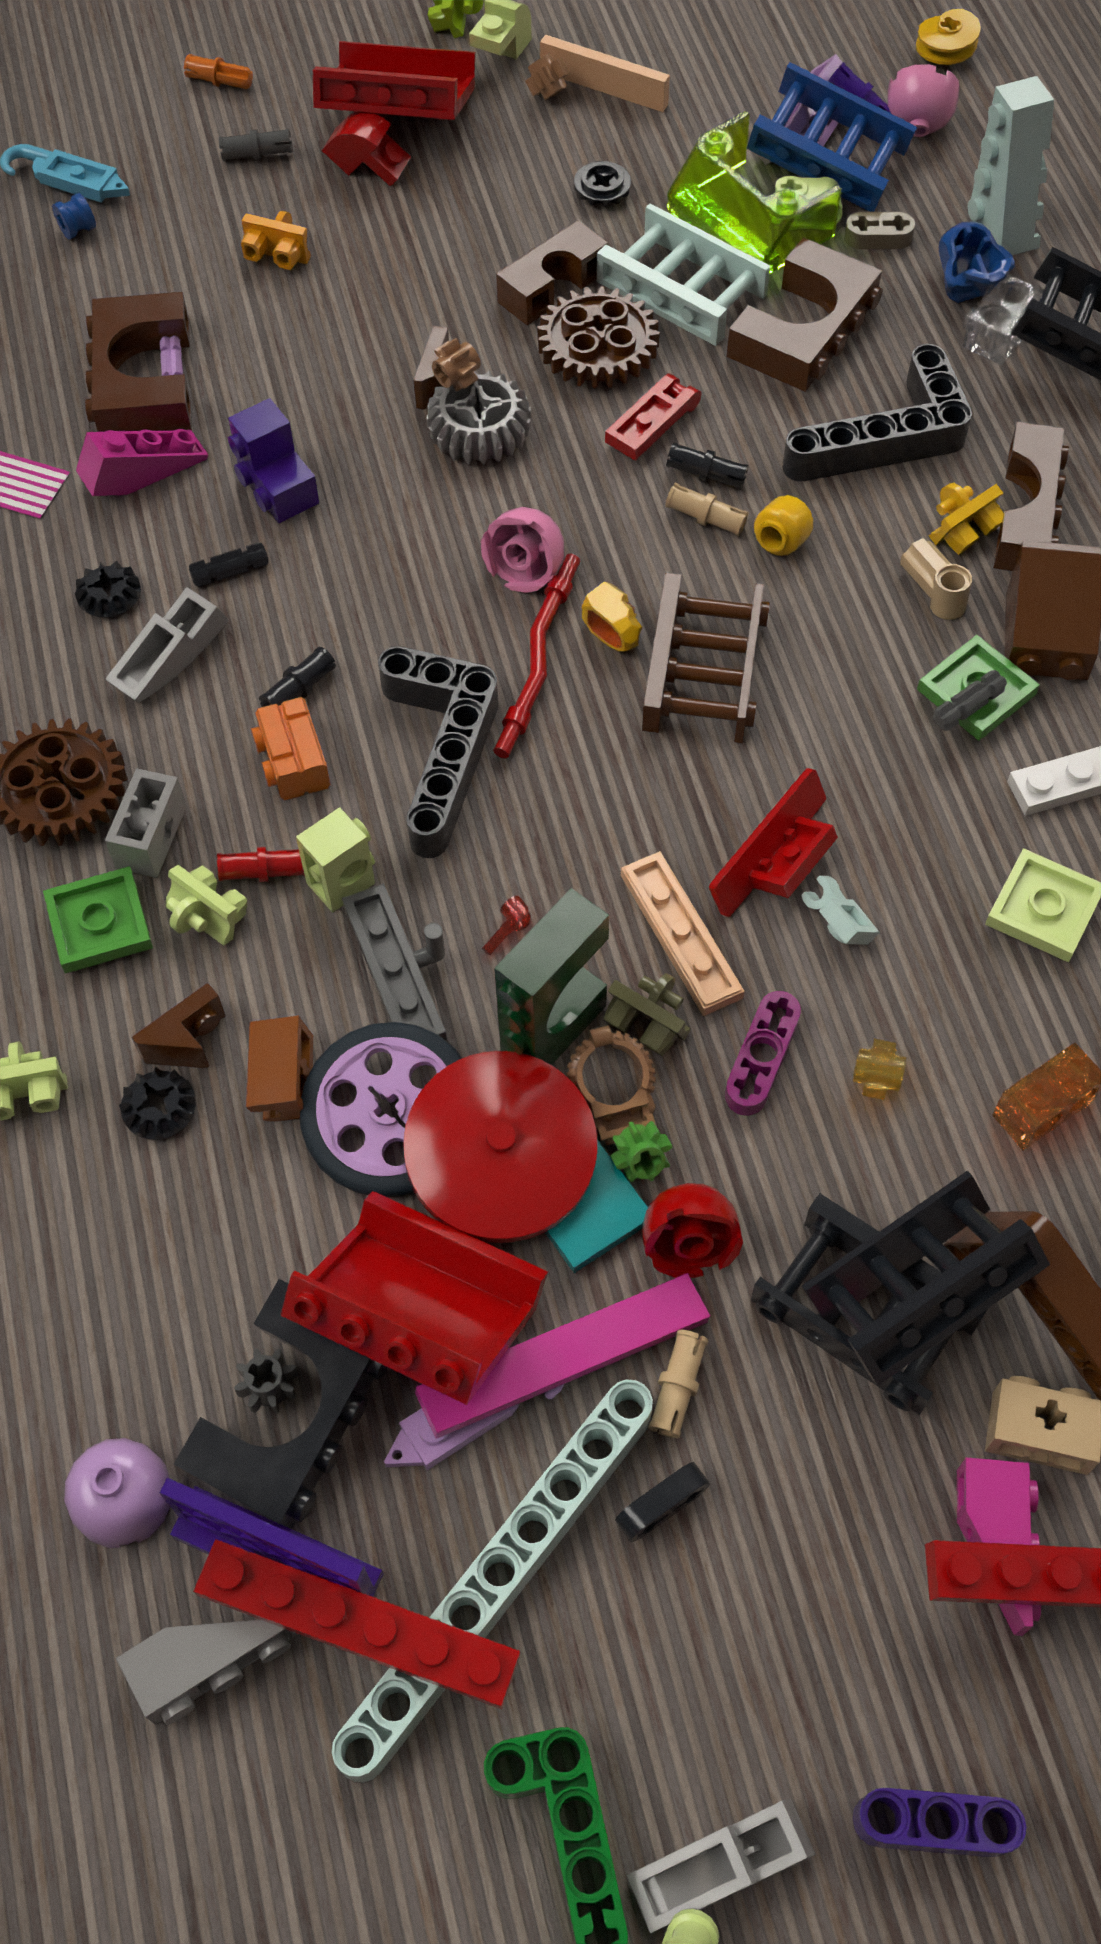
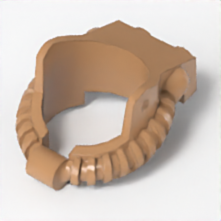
M607 1025L589 1030L590 1038L588 1040L584 1039L581 1042V1046L575 1048L576 1053L571 1055V1062L567 1065L569 1072H566V1076L575 1084L587 1101L595 1122L597 1140L599 1142L605 1141V1145L609 1146L615 1144L613 1136H620L621 1132L629 1126V1122L644 1126L650 1121L655 1123L653 1113L656 1106L650 1094L655 1089L653 1084L656 1083V1077L653 1074L656 1072L655 1068H652L653 1060L649 1059L648 1056L650 1054L648 1050L645 1051L643 1049L645 1046L642 1043L638 1044L637 1039L634 1037L633 1039L630 1038L629 1034L625 1033V1035H622L620 1031H616V1033L611 1032ZM611 1044L612 1048L622 1050L634 1060L633 1066L638 1087L636 1094L629 1101L621 1105H606L595 1101V1098L588 1092L583 1081V1066L597 1047Z

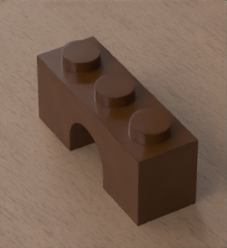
M577 220L496 273L497 303L528 326L540 318L541 315L547 313L548 305L554 306V280H567L583 289L597 279V252L605 245L609 246V242Z

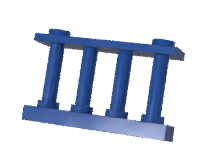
M789 62L778 91L786 96L772 120L761 114L758 116L746 149L803 178H832L837 181L842 198L869 212H874L889 181L880 176L893 151L903 156L905 155L917 127ZM798 102L817 111L804 136L785 127ZM830 118L849 128L836 153L817 143ZM861 135L881 144L868 169L849 160Z

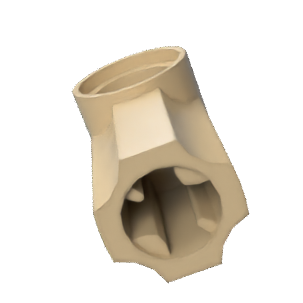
M922 538L912 543L909 549L901 556V566L931 598L930 609L937 617L948 620L961 617L967 609L972 585L970 571L963 566L951 564L931 541H926Z

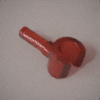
M519 896L511 897L502 905L500 912L506 921L482 947L486 954L491 955L514 930L521 931L529 926L531 914L528 911L527 905Z

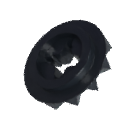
M596 161L584 165L575 174L574 190L578 192L579 200H588L591 206L596 203H602L606 207L608 202L619 204L622 197L629 195L631 177L628 171L619 164L608 161Z
M117 560L111 566H105L102 562H99V566L95 570L85 568L84 577L76 580V592L74 594L79 606L86 613L96 617H113L123 614L136 604L141 593V585L131 566L123 568ZM105 582H110L111 596L108 597L106 592L103 591L102 584Z
M155 1067L153 1072L145 1075L137 1073L135 1081L129 1087H123V1098L119 1108L125 1125L132 1133L145 1139L160 1140L179 1133L188 1125L195 1112L196 1096L189 1080L180 1076L175 1069L169 1072ZM149 1092L156 1093L160 1098L166 1096L164 1098L166 1115L161 1110L158 1111L154 1106L146 1109L150 1105L148 1099Z

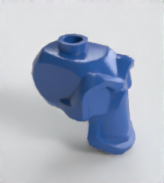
M972 221L961 222L950 228L940 239L938 248L944 271L946 294L949 299L957 303L980 296L984 297L988 293L998 291L1005 282L1009 272L1015 268L1012 254L1004 247L998 245L991 231L981 223Z

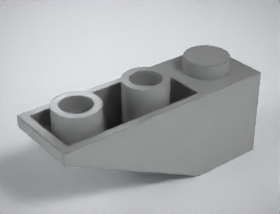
M263 1620L166 1627L121 1654L116 1660L145 1718L154 1724L163 1720L165 1725H169L189 1714L195 1708L193 1701L212 1689L214 1694H217L235 1685L243 1678L241 1670L256 1660L261 1659L262 1663H267L282 1655L291 1647L289 1639L298 1633Z

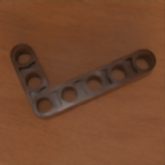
M1034 1211L987 1212L984 1215L1001 1231H1004L1019 1219H1022L1032 1228L1050 1266L1022 1284L1018 1289L1093 1393L1101 1400L1100 1287L1059 1230L1042 1214ZM966 1227L951 1237L944 1246L961 1261L985 1243Z

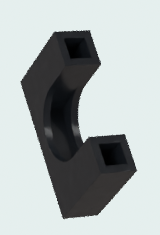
M278 1279L253 1324L264 1333L307 1355L315 1364L320 1376L322 1389L320 1406L315 1418L309 1427L292 1441L273 1447H261L249 1444L200 1417L174 1465L276 1523L292 1529L296 1521L302 1522L311 1511L316 1500V1493L313 1492V1489L322 1473L328 1474L334 1468L342 1451V1445L339 1442L348 1425L353 1427L358 1423L367 1406L368 1399L364 1396L374 1378L377 1380L382 1378L388 1367L282 1317L281 1312L288 1283Z

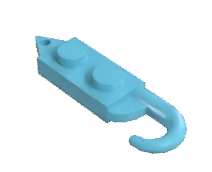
M19 144L8 148L0 158L1 169L11 176H14L16 171L10 167V162L14 159L25 158L34 161L32 166L35 178L41 184L73 194L81 193L85 198L101 203L105 198L130 195L128 186L118 176L117 168L56 149L52 152L29 144Z

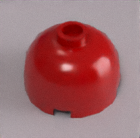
M686 1183L673 1186L661 1192L650 1203L643 1221L642 1237L646 1257L649 1256L652 1259L653 1267L658 1272L675 1278L687 1273L690 1278L702 1277L704 1272L700 1268L711 1267L717 1263L719 1270L735 1260L740 1254L743 1245L741 1228L733 1204L716 1188L705 1184Z

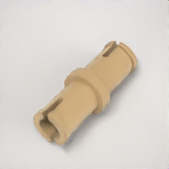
M674 483L671 487L665 505L667 508H672L697 518L698 524L706 526L709 523L732 532L736 536H740L749 515L748 511H743L718 501L717 496L708 493L705 496L680 486L678 483Z
M688 1330L677 1331V1338L667 1371L660 1373L658 1384L662 1387L652 1420L648 1426L653 1432H657L659 1429L658 1434L680 1438L690 1397L697 1395L699 1383L696 1381L705 1347L708 1345L706 1337L700 1336L698 1340V1333Z

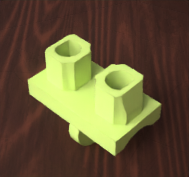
M180 865L169 870L168 877L171 879L172 884L166 896V908L172 912L169 921L170 927L178 933H185L192 927L198 932L205 931L223 946L233 940L235 924L246 915L247 898L235 889L229 890L220 896L216 893L217 879L214 873L203 865L191 872L186 871Z
M20 1041L9 1043V1057L0 1058V1121L11 1119L15 1115L13 1099L29 1096V1103L33 1112L44 1113L58 1110L60 1090L68 1089L67 1076L65 1073H62L57 1058L43 1059L41 1051L25 1054Z

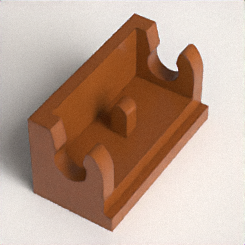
M299 1015L250 1022L246 1107L250 1112H263L264 1121L300 1119V1111L303 1109L301 1096L304 1083L313 1068L314 1035Z

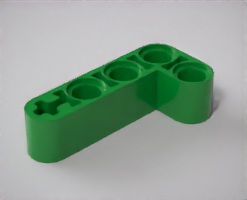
M558 1727L503 1740L495 1744L485 1757L484 1775L489 1788L496 1796L504 1799H518L545 1792L575 1943L586 1944L585 1937L593 1934L594 1928L591 1912L580 1918L577 1905L594 1906L609 1897L612 1901L613 1910L602 1909L601 1913L606 1930H616L618 1935V1941H614L611 1944H628L626 1921L589 1749L585 1739L576 1730L569 1727ZM560 1742L572 1744L580 1755L578 1765L569 1772L556 1771L548 1762L550 1749ZM506 1755L517 1756L525 1764L523 1778L514 1785H503L494 1777L496 1762ZM572 1800H580L586 1803L592 1812L591 1824L581 1832L567 1830L560 1821L559 1815L562 1807ZM583 1860L598 1862L605 1873L603 1887L593 1894L580 1892L572 1881L574 1867Z

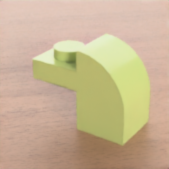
M485 0V14L469 33L470 46L517 59L532 40L531 13L528 6L512 0Z

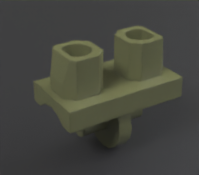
M668 973L662 975L657 982L645 975L642 977L638 987L649 993L648 999L617 980H614L608 989L613 999L609 1003L603 1019L614 1028L626 1034L639 1014L649 1019L651 1023L639 1042L660 1056H663L677 1037L685 1041L691 1031V1028L686 1026L684 1020L662 1008L665 1003L678 1010L684 998L672 992L676 980Z

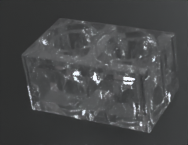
M1009 274L996 287H989L980 306L977 309L971 308L964 320L962 328L966 330L962 347L999 365H1003L1022 342L1021 339L1011 335L1014 324L1032 298L1040 301L1043 290Z

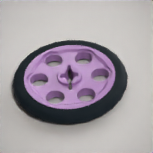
M400 1022L371 1024L351 1031L331 1044L315 1062L304 1083L301 1096L303 1109L300 1111V1128L307 1150L319 1168L337 1184L360 1194L369 1195L374 1191L389 1197L414 1192L408 1178L405 1163L400 1166H392L387 1164L384 1159V1152L389 1144L395 1141L404 1142L405 1128L394 1117L391 1118L387 1114L382 1115L380 1118L378 1117L382 1110L378 1105L379 1101L370 1091L374 1089L382 1099H386L390 1103L398 1099L399 1101L395 1105L398 1111L397 1114L406 1124L411 1107L422 1090L416 1088L411 1083L413 1071L419 1066L428 1065L433 1067L438 1073L448 1065L462 1059L458 1051L438 1034L418 1025ZM377 1052H385L392 1057V1066L383 1075H373L367 1070L369 1058ZM342 1083H350L357 1090L354 1102L345 1107L333 1104L331 1096L334 1088ZM349 1128H359L365 1133L364 1145L356 1152H346L340 1147L341 1135Z

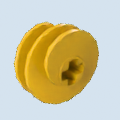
M952 9L944 12L941 16L926 19L920 24L916 41L918 54L925 60L940 65H952L967 60L977 49L981 30L979 19L965 9Z

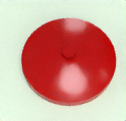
M490 1051L457 1060L438 1072L424 1086L408 1114L404 1131L403 1150L405 1167L411 1186L419 1201L436 1220L483 1242L510 1243L530 1239L547 1232L562 1222L576 1208L591 1182L598 1148L597 1132L592 1112L580 1090L565 1074L549 1063L530 1055H519L516 1052Z

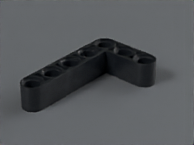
M922 344L913 350L906 386L915 406L799 427L788 433L782 465L784 474L794 481H809L960 451L966 441L972 410L944 350L933 344Z
M395 646L386 649L379 656L378 667L383 694L394 702L445 713L406 820L412 851L422 858H434L444 853L448 847L498 710L497 677L495 672L485 665ZM437 794H446L443 796H435ZM425 829H434L433 831L422 832Z

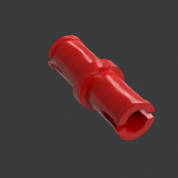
M257 847V852L217 853L219 882L259 878V882H269V877L305 876L299 849L267 851L266 847Z

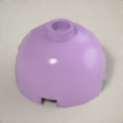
M127 1438L106 1439L87 1448L73 1463L65 1481L64 1501L72 1523L91 1542L108 1548H119V1545H128L134 1541L139 1543L149 1538L164 1522L170 1508L169 1504L159 1493L166 1478H170L166 1465L148 1446Z

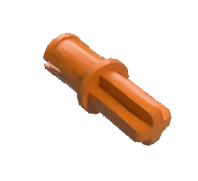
M188 54L184 61V69L191 70L184 72L188 78L209 81L216 87H219L220 84L243 89L251 87L253 72L248 67L226 63L221 57L208 59L193 54Z

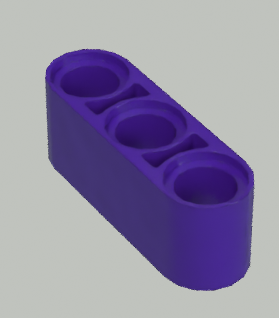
M879 1788L861 1798L855 1806L853 1813L854 1829L859 1838L868 1845L877 1848L980 1857H997L1014 1851L1020 1847L1025 1839L1027 1828L1024 1815L1013 1802L1000 1797ZM872 1802L884 1803L894 1813L895 1825L890 1834L877 1832L869 1823L868 1810ZM929 1807L941 1808L949 1816L951 1831L947 1839L936 1838L927 1829L925 1816ZM986 1812L997 1813L1004 1819L1008 1832L1003 1844L992 1842L984 1833L982 1823Z

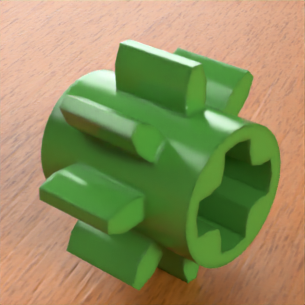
M650 1121L646 1126L629 1122V1126L621 1132L620 1136H613L619 1151L610 1155L617 1169H623L630 1182H633L637 1177L654 1181V1177L660 1174L663 1168L670 1167L664 1152L672 1149V1144L666 1134H660L653 1121Z

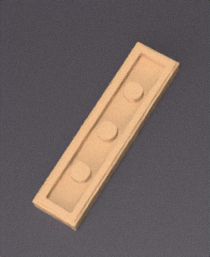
M545 35L540 41V58L549 53L554 61L558 58H563L570 72L569 75L564 77V80L664 112L667 108L669 101V74L552 36Z
M661 851L622 867V879L703 1016L743 999L744 989Z

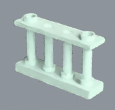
M651 203L646 206L645 234L625 253H621L608 245H605L597 252L598 283L611 290L618 288L619 294L622 296L632 293L633 302L644 300L646 309H652L655 314L714 346H717L725 338L727 309L745 291L761 299L767 296L770 265ZM656 243L672 251L654 269L638 262ZM685 259L702 267L684 285L668 278ZM715 275L732 283L715 301H711L698 294Z

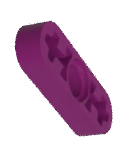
M774 991L763 997L727 1080L725 1101L728 1107L739 1115H754L764 1108L797 1029L801 1007L798 1000L788 992ZM778 1008H783L786 1010V1013L780 1020L777 1033L769 1030L773 1013ZM765 1043L775 1050L776 1057L769 1062H760L752 1057L750 1049L756 1044ZM749 1073L757 1076L753 1094H750L748 1099H743L739 1097L740 1089L745 1087Z

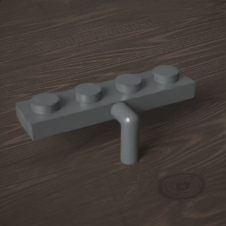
M384 884L343 897V907L389 1021L418 1025L438 1034L446 1041L445 1028L419 969L439 962L445 957L442 927L438 923L428 924L424 929L426 947L412 952Z

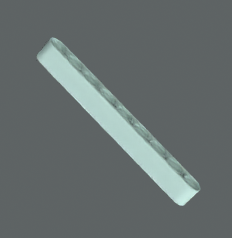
M626 1379L616 1383L608 1391L429 1618L453 1626L451 1624V1617L454 1611L460 1606L471 1605L481 1613L480 1620L472 1629L464 1631L486 1638L647 1430L651 1421L653 1399L650 1391L644 1384L636 1380ZM633 1400L642 1407L643 1412L636 1418L628 1419L620 1416L616 1412L615 1407L621 1401ZM598 1439L607 1442L612 1451L606 1458L593 1459L584 1452L583 1448L589 1441ZM561 1480H571L578 1485L580 1492L574 1499L562 1501L552 1494L551 1489L553 1485ZM531 1520L539 1521L544 1524L548 1532L540 1542L528 1543L518 1535L520 1527ZM501 1562L510 1565L515 1572L512 1580L503 1586H493L485 1579V1573L492 1564ZM389 1668L336 1735L332 1746V1756L335 1765L345 1777L354 1782L373 1780L382 1772L441 1696L445 1688ZM403 1693L410 1698V1709L405 1717L398 1721H388L382 1717V1704L389 1695ZM359 1738L369 1739L373 1742L374 1754L371 1761L361 1768L348 1766L345 1755L349 1744Z

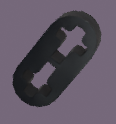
M690 1462L632 1502L616 1517L615 1521L631 1543L635 1542L698 1498L710 1486V1483L695 1462Z

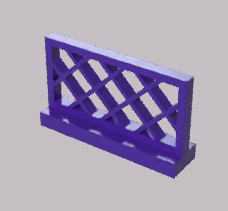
M166 1478L159 1492L178 1516L170 1533L173 1539L208 1555L215 1539L372 1597L384 1575L383 1571L377 1567L280 1525L197 1486H194L192 1489L170 1478Z

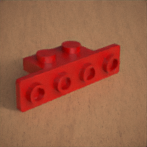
M806 768L709 884V890L721 915L730 917L754 888L789 898L837 840L838 836L833 825L811 819L826 801L824 789L815 769Z

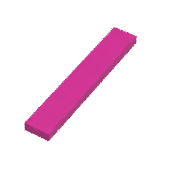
M687 1273L508 1348L467 1405L424 1384L416 1387L415 1394L437 1439L673 1338L678 1330L689 1331L708 1322L710 1314Z

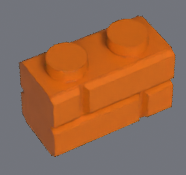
M299 697L284 701L279 706L273 704L258 708L255 712L258 727L251 728L257 752L266 751L269 759L261 762L268 787L277 785L280 798L283 800L303 796L305 792L310 794L328 789L331 784L327 764L305 699Z

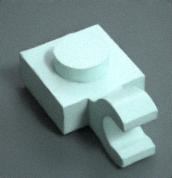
M819 876L816 880L823 887L822 898L819 899L815 892H804L802 894L804 903L809 908L820 909L819 912L829 923L827 926L829 932L841 943L868 945L880 933L854 900L844 897L834 878Z

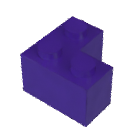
M271 398L228 418L231 430L228 443L237 458V464L234 465L236 476L244 487L248 485L251 487L255 500L263 512L269 511L275 520L281 523L319 504L315 475L295 452L290 422Z

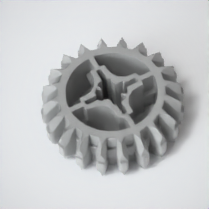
M490 370L485 375H479L475 371L474 373L477 375L478 381L459 391H455L453 386L450 388L435 387L433 397L429 398L427 406L428 415L426 418L430 437L433 440V444H437L440 448L441 454L450 453L453 461L463 457L467 465L473 460H480L484 466L487 459L493 458L499 463L502 454L513 456L515 447H523L525 437L528 436L531 407H529L525 390L519 389L517 381L508 382L505 374L493 377Z

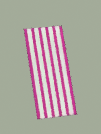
M0 451V507L40 519L70 472Z

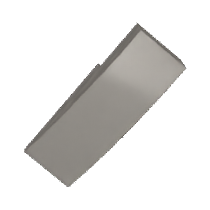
M186 587L163 618L157 613L152 616L106 677V680L137 703H140L165 686L193 662L213 641L229 619L217 606Z
M786 1799L628 1874L627 1877L649 1932L653 1933L668 1926L673 1916L682 1910H701L816 1854L792 1800Z

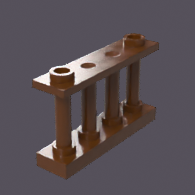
M665 573L643 705L642 731L659 733L661 716L669 717L670 713L737 721L734 742L743 743L745 727L754 726L757 702L748 701L758 626L767 627L770 602L762 601L764 584H755L753 604L688 597V592L680 591L682 574ZM685 613L747 620L750 621L749 636L683 629V625L676 624L677 616L685 617ZM680 646L745 653L746 658L744 670L680 663L677 662L678 658L671 657L672 649L680 650ZM675 679L741 687L739 704L672 696L671 691H665L666 683H675Z

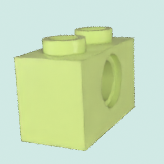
M340 807L296 836L306 883L332 913L343 906V897L366 890L375 884L372 868L375 860L369 851L368 845L371 836L365 825L358 818L351 820Z

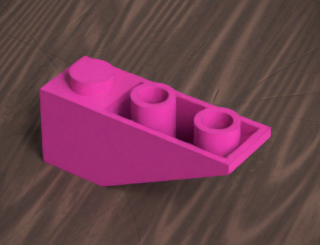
M108 430L105 432H86L76 472L92 496L128 495L207 460L208 453L192 430Z
M966 1457L957 1469V1523L966 1541L1040 1545L1038 1534L1031 1533V1512L1035 1513L1038 1507V1484L1036 1480H1030L1029 1463ZM999 1604L1013 1634L1016 1636H1023L1033 1627V1621H1039L1041 1605Z

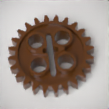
M600 286L598 293L592 294L591 290L585 287L584 295L581 296L572 290L570 291V300L560 296L557 297V306L548 305L547 315L540 316V326H537L538 352L543 354L544 364H551V372L553 374L563 371V381L565 382L572 377H577V386H582L586 380H590L592 387L595 389L599 381H605L606 385L612 388L613 379L618 378L623 384H627L628 374L639 378L641 368H650L651 359H656L657 348L659 347V321L653 319L654 311L652 309L645 310L644 300L633 303L632 293L627 294L623 298L619 297L618 288L614 289L611 294H606L604 286Z
M69 718L62 728H57L54 719H50L47 729L41 730L37 723H32V734L27 736L18 730L16 731L19 740L17 743L13 744L5 740L2 742L6 753L0 754V825L4 824L9 835L19 832L22 841L26 843L35 834L40 846L46 844L49 836H54L58 846H62L65 835L71 834L73 839L78 842L81 837L80 830L84 828L93 834L97 833L94 822L98 819L109 823L111 820L107 809H119L120 803L117 796L125 795L126 789L123 782L128 780L121 752L117 750L113 739L106 740L102 729L92 733L89 723L84 722L76 730L72 719Z

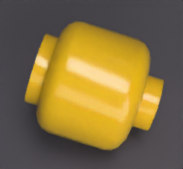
M790 495L779 496L759 512L754 522V533L759 544L769 553L777 556L789 555L809 538L813 530L814 520L810 509L803 501Z

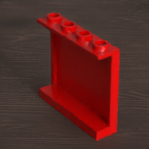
M339 41V66L337 68L315 66L313 69V108L455 120L475 89L476 52Z
M372 1191L364 1200L358 1225L308 1276L297 1271L291 1274L281 1316L467 1405L536 1311L548 1271Z

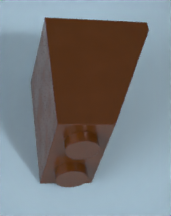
M1022 540L1006 592L1005 657L1028 676L1037 675L1058 677L1066 680H1088L1098 656L1100 640L1101 547Z

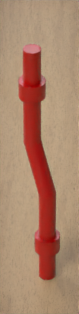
M567 554L557 575H554L548 582L544 591L546 598L530 628V674L515 706L513 705L508 708L502 721L504 728L493 749L494 754L500 758L506 759L510 756L519 735L526 732L532 719L530 711L547 677L546 633L560 604L567 601L573 589L571 581L581 562L580 558L574 554Z

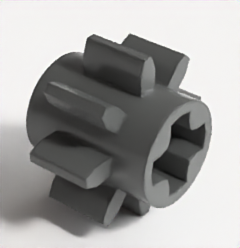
M256 1348L253 1353L254 1358L247 1365L237 1364L236 1368L244 1378V1382L238 1383L234 1389L238 1397L251 1395L248 1402L251 1412L256 1413L262 1405L271 1407L273 1412L277 1414L279 1413V1403L285 1397L296 1398L295 1390L288 1384V1381L296 1378L298 1372L295 1365L281 1367L284 1363V1355L280 1349H277L272 1356L262 1355L258 1348ZM273 1374L276 1379L274 1384L265 1382L260 1389L257 1384L259 1378L268 1380Z

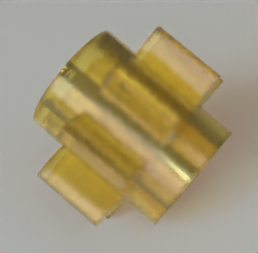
M874 1038L871 1049L859 1047L852 1082L864 1084L862 1096L885 1100L888 1089L900 1091L906 1066V1057L895 1055L896 1043Z

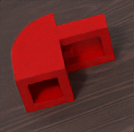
M353 112L349 114L335 128L321 150L348 176L364 162L389 186L398 180L411 158L404 149L386 134L391 123L377 114L367 112Z

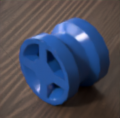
M81 193L72 195L70 201L66 203L58 201L52 204L54 217L67 239L75 238L77 233L83 229L90 231L96 228V221L92 210Z

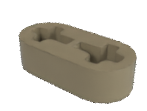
M904 212L854 213L847 219L844 239L850 247L855 249H902L909 246L912 242L915 221L913 217Z

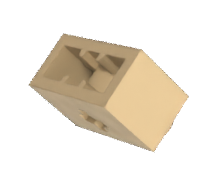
M1012 1376L1009 1380L1002 1378L992 1394L985 1452L1088 1475L1100 1463L1101 1400L1092 1399L1091 1394L1082 1389L1062 1388L1060 1391L1040 1387V1383L1037 1380L1029 1377ZM1040 1414L1047 1416V1424L1053 1426L1051 1430L1044 1428V1419L1038 1417Z

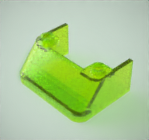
M744 111L705 132L698 138L668 190L667 210L675 217L770 265L771 274L784 266L785 259L803 237L822 244L835 236L841 188L835 185L811 200L806 199L793 189H783L768 197L762 194L734 170L746 163L750 114Z

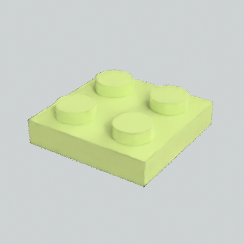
M1023 848L988 915L985 925L1069 962L1101 898V882Z

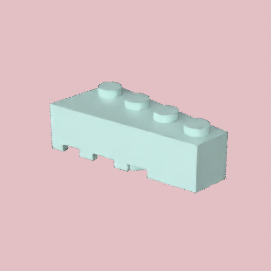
M1037 76L995 87L992 105L988 110L985 137L981 142L978 169H976L974 174L975 182L972 196L968 202L970 219L973 222L986 226L991 231L996 243L1004 247L1012 255L1040 247L1041 235L1035 233L1036 220L1043 217L1044 204L1041 201L1038 202L1039 184L1046 183L1048 168H1046L1043 150L1050 148L1054 98Z

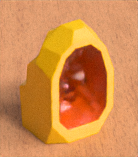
M608 582L601 583L586 595L582 604V620L593 635L617 651H627L639 646V635L642 626L636 619L635 607L629 603L627 594Z

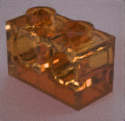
M1074 1042L1003 1091L992 1116L1024 1151L1095 1100L1101 1090V1070Z

